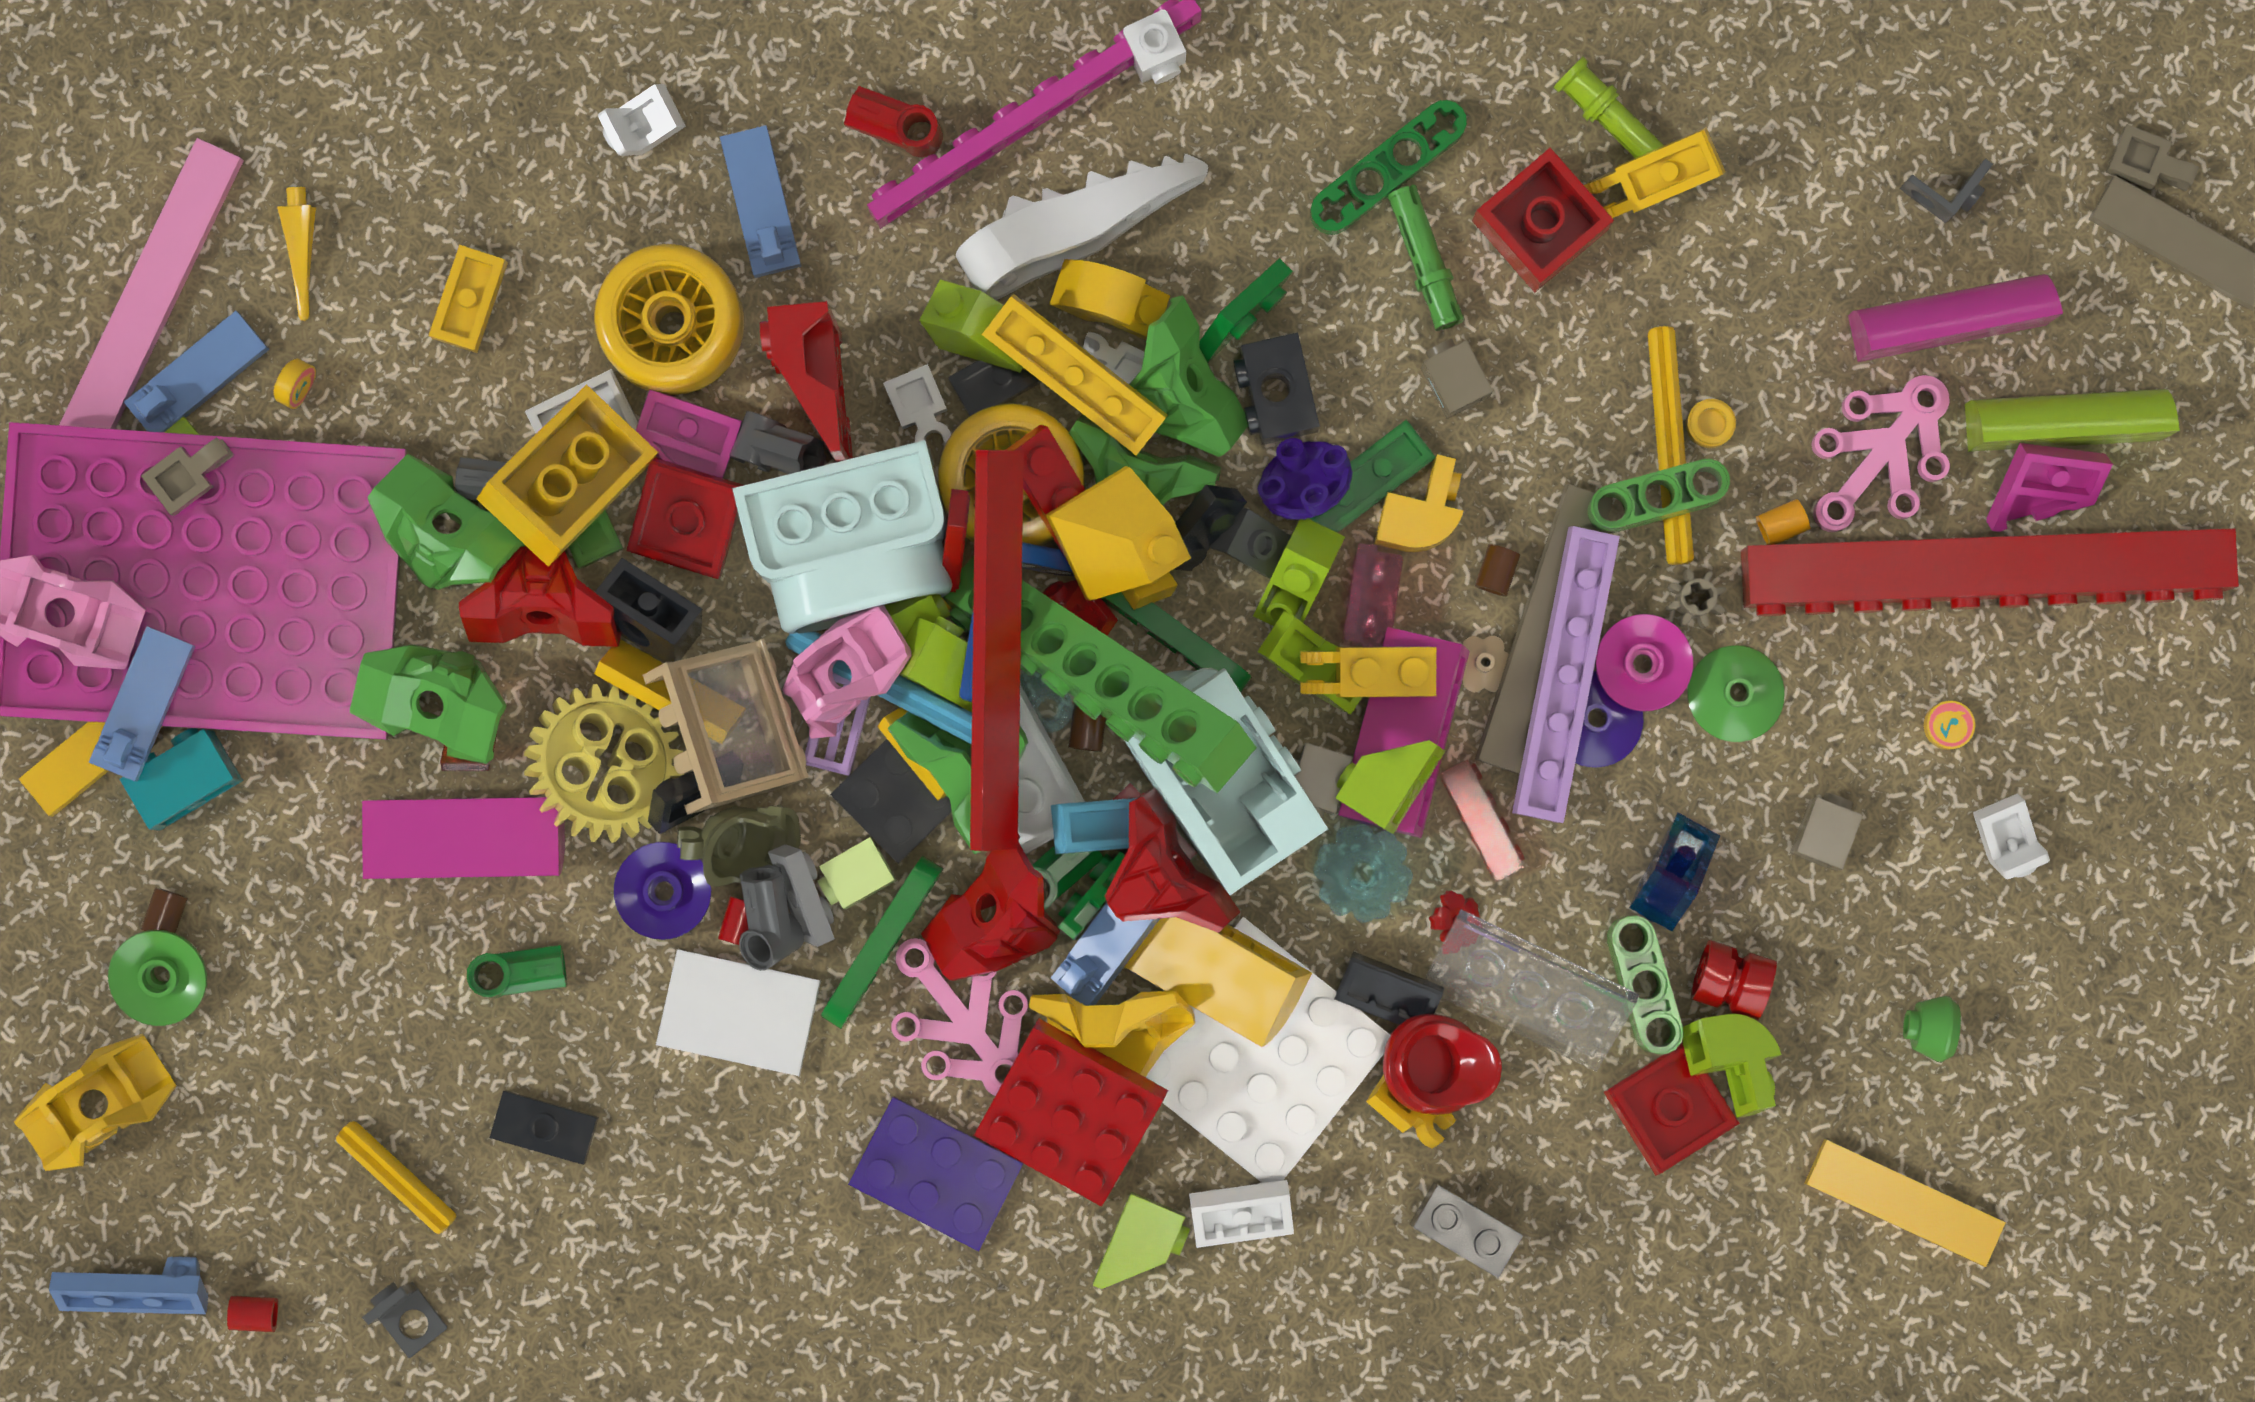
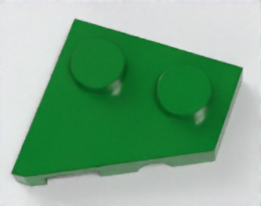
M1280 258L1220 311L1200 339L1199 348L1207 363L1233 338L1237 341L1240 340L1257 322L1258 319L1255 315L1261 309L1269 313L1285 297L1287 292L1282 286L1293 271Z
M1121 851L1114 859L1106 854L1089 875L1095 881L1083 897L1075 892L1058 913L1064 919L1058 928L1073 940H1076L1106 902L1105 894L1125 857Z

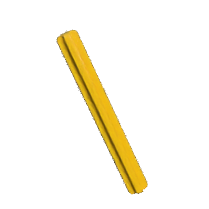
M1669 326L1654 327L1648 332L1659 471L1686 464L1676 337L1674 328ZM1660 485L1662 508L1670 505L1671 495L1667 488ZM1690 513L1664 519L1665 549L1668 564L1684 565L1691 563L1694 559Z

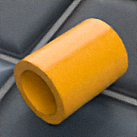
M1798 499L1756 516L1757 525L1767 545H1776L1810 530L1809 519Z

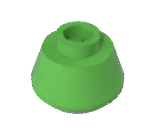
M1950 996L1918 1002L1914 1010L1906 1011L1903 1022L1904 1039L1910 1040L1913 1050L1936 1062L1942 1063L1951 1058L1956 1052L1960 1036L1961 1012L1959 1005Z

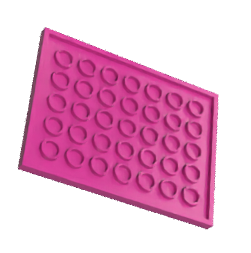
M9 422L0 560L36 555L43 567L79 578L81 581L114 580L142 605L146 611L125 670L74 666L58 647L30 638H26L16 647L0 637V716L105 723L145 629L148 626L195 646L162 726L388 740L387 732L351 714L350 706L364 654L394 648L400 556L386 542L369 504L368 495L407 455V450L400 448ZM216 437L219 440L223 439L234 456L220 467L205 475L214 487L177 515H170L141 475L180 446L184 447L190 456H193ZM63 598L53 600L46 609L47 620L55 627L69 625L75 615L71 602Z

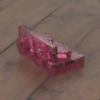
M1358 543L1354 554L1341 645L1354 647L1383 646L1387 627L1393 628L1403 564V557L1401 555L1377 552L1378 546Z

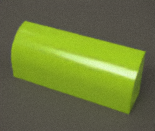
M2167 389L1978 399L1965 403L1968 452L2017 449L2019 443L2062 447L2161 441L2180 431L2176 405L2172 394Z

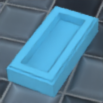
M1137 798L1051 805L1055 854L1129 848V802Z

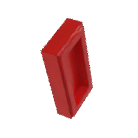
M951 489L942 562L952 581L950 592H956V589H959L971 496L968 494L969 491Z

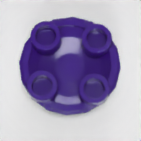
M1289 438L1277 446V455L1262 472L1257 489L1263 504L1275 515L1285 519H1308L1324 514L1337 505L1349 490L1353 476L1350 459L1342 446L1332 445L1327 442H1302L1298 438Z

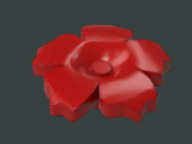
M1452 890L1440 895L1443 907H1436L1434 914L1429 917V920L1431 922V929L1443 930L1440 934V940L1444 943V949L1457 951L1462 944L1467 945L1477 941L1480 927L1473 921L1479 920L1480 915L1478 904L1472 897L1465 899L1462 894H1457Z

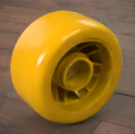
M658 244L644 247L629 254L619 261L608 273L600 287L595 303V330L604 354L624 378L647 391L650 389L667 395H679L694 392L708 386L730 367L737 356L743 339V307L739 294L729 276L709 256L683 245ZM670 312L683 314L684 324L678 332L674 334L661 332L660 322L666 314Z
M1021 404L991 406L965 419L947 440L938 467L939 492L944 510L948 516L951 489L969 491L968 494L971 496L966 538L974 542L976 450H1005L1037 426H1048L1084 486V465L1079 448L1069 434V431L1048 413ZM1023 489L1022 542L1043 546L1053 540V537Z

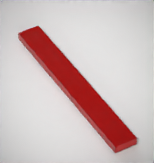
M976 450L970 850L974 851L1018 848L1024 451Z

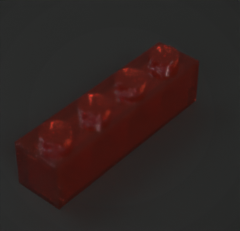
M1465 760L1438 774L1493 881L1497 882L1524 868L1521 862L1525 858L1517 844L1512 846L1507 836L1511 833L1508 824L1503 817L1498 819L1493 809L1497 804L1489 790L1484 792L1479 783L1483 777L1475 763L1470 765L1469 761Z

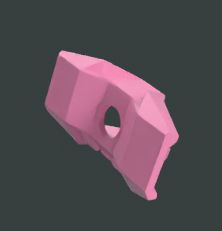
M36 555L0 560V637L16 647L26 638L58 647L74 666L126 669L146 609L114 580L81 581L79 578L43 567ZM55 599H66L74 607V618L65 627H55L47 620V606Z
M884 605L861 610L839 619L793 660V665L782 691L793 699L809 726V736L811 739L835 737L837 723L846 718L860 704L861 700H867L871 696L888 692L911 658V649ZM838 660L844 661L851 670V682L844 687H840L833 678V667Z

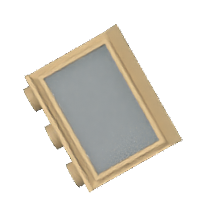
M764 639L675 662H665L643 674L645 684L661 680L665 681L671 704L659 710V720L665 728L679 725L686 746V751L674 757V767L680 775L694 772L701 793V798L684 805L687 815L780 790L809 777L806 770L804 750L798 744L791 724V709L788 702L782 696L776 677V663L772 654L768 652Z

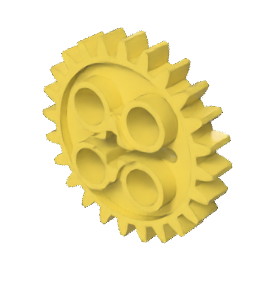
M593 684L589 689L587 699L578 688H575L569 695L570 704L561 697H558L552 704L556 715L544 710L538 719L545 728L534 727L529 734L533 741L540 744L530 745L524 751V756L537 761V763L529 765L524 771L525 776L537 777L539 779L530 789L529 793L530 795L545 794L547 799L539 810L542 813L555 808L558 811L554 821L556 827L567 819L573 822L571 836L575 837L583 827L589 828L591 842H595L600 837L602 831L606 830L611 843L620 838L621 828H623L630 838H634L639 833L638 821L648 829L652 827L648 822L653 790L667 779H676L684 775L678 774L675 767L672 766L674 757L683 751L670 749L669 747L679 734L678 732L664 733L661 729L662 725L659 717L654 719L650 715L653 709L652 706L645 704L640 708L636 705L637 698L630 694L625 700L620 699L619 689L614 685L606 696H602L598 684ZM588 722L597 726L601 732V740L591 741L585 738L581 733L580 724ZM620 725L622 727L621 736L608 760V767L610 769L601 778L596 790L595 799L590 802L586 799V794L601 765L599 757L609 746L614 727ZM634 742L641 745L645 750L646 760L638 761L629 757L625 749V743ZM570 765L579 769L583 774V784L575 785L566 781L562 773V767ZM617 785L622 787L628 795V803L618 804L612 801L608 796V786Z

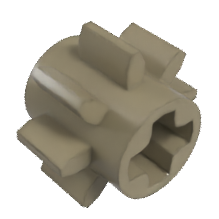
M1687 569L1683 572L1685 585L1681 586L1672 582L1668 584L1667 589L1676 594L1675 601L1667 605L1665 609L1666 611L1678 610L1682 615L1679 622L1680 627H1684L1689 623L1690 619H1697L1698 625L1704 629L1709 626V620L1706 615L1708 612L1715 615H1722L1725 612V609L1716 603L1718 596L1726 591V587H1714L1710 582L1712 571L1709 570L1702 578L1695 579L1693 572ZM1691 587H1694L1696 593L1705 592L1707 596V601L1701 604V611L1698 610L1696 604L1687 605L1685 597L1692 593Z

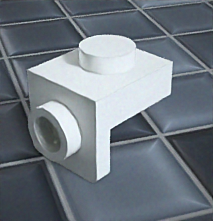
M1160 10L1124 28L1123 34L1134 55V68L1142 83L1153 79L1155 84H1160L1181 73L1179 66L1185 64L1186 50L1166 10Z
M654 84L622 107L606 108L598 114L604 127L603 135L605 140L620 156L642 155L686 127L665 84Z
M2018 793L1973 812L1988 860L2005 879L2027 876L2033 873L2037 867L2050 861L2047 850L2037 841L2025 800Z

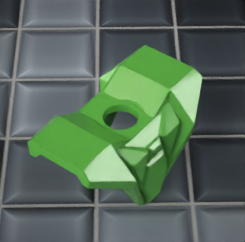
M1181 295L1170 300L1171 305L1160 319L1149 325L1142 370L1129 385L1168 414L1155 433L1180 440L1220 457L1233 447L1248 427L1247 420L1235 393L1224 381L1220 382L1215 378L1199 348L1200 326L1184 296Z
M1083 414L1077 419L1069 432L1094 468L1096 484L1121 468L1128 466L1162 505L1170 498L1200 492L1205 485L1215 486L1216 481H1219L1222 467L1191 455L1161 458L1141 450L1136 456Z
M407 454L368 495L369 504L386 542L409 566L418 580L429 588L440 590L450 585L492 582L501 566L520 546H525L491 512L479 508L455 492L451 475L410 454ZM447 513L450 519L461 525V527L454 533L443 534L438 532L432 523L438 515Z
M411 644L364 654L359 668L350 713L392 736L408 729L438 740L447 746V756L487 764L494 757L493 746L500 718L507 705L486 673L482 663L476 660L474 655L463 651L450 652ZM424 691H433L441 697L443 712L440 716L421 710L419 699Z
M907 712L889 726L888 730L907 758L932 773L950 799L954 826L970 847L971 744ZM1021 726L1019 730V762L1028 744L1026 733ZM972 850L974 854L981 852Z

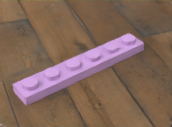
M1576 526L1568 527L1512 810L1513 814L1564 823L1620 536Z

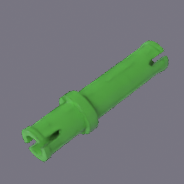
M1405 186L1387 195V198L1396 216L1402 238L1415 269L1417 280L1414 283L1417 292L1423 293L1431 313L1435 331L1445 330L1465 321V318L1457 303L1451 284L1454 277L1451 269L1445 268L1443 259L1440 256L1434 234L1421 203L1417 186Z

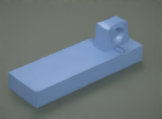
M767 126L721 136L722 149L753 276L757 278L801 267Z
M234 311L153 377L146 385L126 399L124 403L147 431L164 433L183 416L186 418L265 354L269 348L238 311Z
M146 627L89 763L130 780H139L195 649L194 645L151 627Z
M1106 902L1069 952L1066 959L1051 976V979L1073 999L1086 1006L1096 1005L1160 919L1122 922L1115 916Z
M168 1257L162 1275L52 1272L49 1292L59 1311L206 1314L208 1305V1293L201 1280L200 1265L196 1257Z

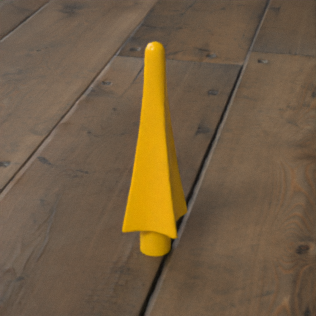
M306 187L286 188L287 206H277L293 274L298 317L300 320L306 321L310 316L309 285L316 207L307 205Z

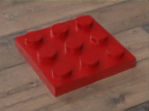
M1038 1018L973 1136L1102 1207L1169 1090L1096 1049L1085 1048L1078 1039Z

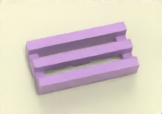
M833 672V678L836 683L843 684V687L850 684L851 681ZM871 697L867 700H861L856 708L842 764L834 762L845 718L840 723H837L836 736L829 738L824 759L815 757L820 738L811 739L809 736L805 751L807 766L846 776L851 774Z

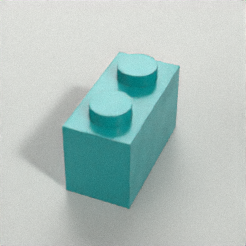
M197 728L183 731L171 740L172 748L159 756L155 752L149 754L138 781L125 777L119 779L149 830L161 831L243 781L214 731L207 729L199 731Z

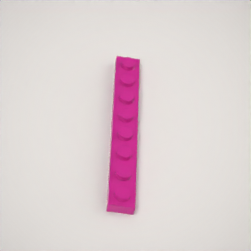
M1168 0L1154 11L1156 13L1160 10H1166L1178 35L1201 22L1202 10L1195 0ZM1123 30L1113 38L1116 44L1102 53H1099L1097 49L1086 53L1073 64L1075 70L1059 80L1055 75L1044 80L1033 90L1035 96L1019 106L1015 101L1001 108L992 117L995 122L980 132L977 128H972L961 134L953 141L954 149L940 158L936 154H932L918 162L912 168L914 175L900 184L896 180H892L878 188L871 195L874 200L867 204L879 228L885 227L1133 66L1134 55L1126 41Z

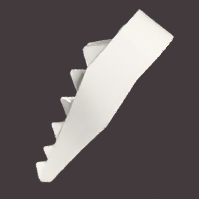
M1188 154L1184 155L1183 163H1178L1172 158L1164 156L1161 166L1153 168L1131 160L1129 161L1126 175L1111 179L1090 171L1087 175L1086 188L1062 195L1048 188L1042 189V201L1037 202L1013 195L1009 197L1002 218L985 226L969 237L957 250L956 258L974 289L980 290L993 299L998 300L1029 282L1061 269L1064 259L1082 260L1101 251L1141 220L1168 202L1201 184L1207 175L1208 165Z

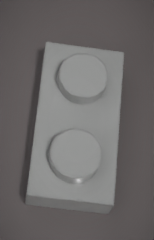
M786 844L769 851L768 854L772 865L781 867L787 905L791 915L802 926L804 942L819 947L834 940L835 938L830 924L834 922L833 913L827 901L822 896L819 897L813 880L817 879V871L811 857L806 852H802L801 849Z

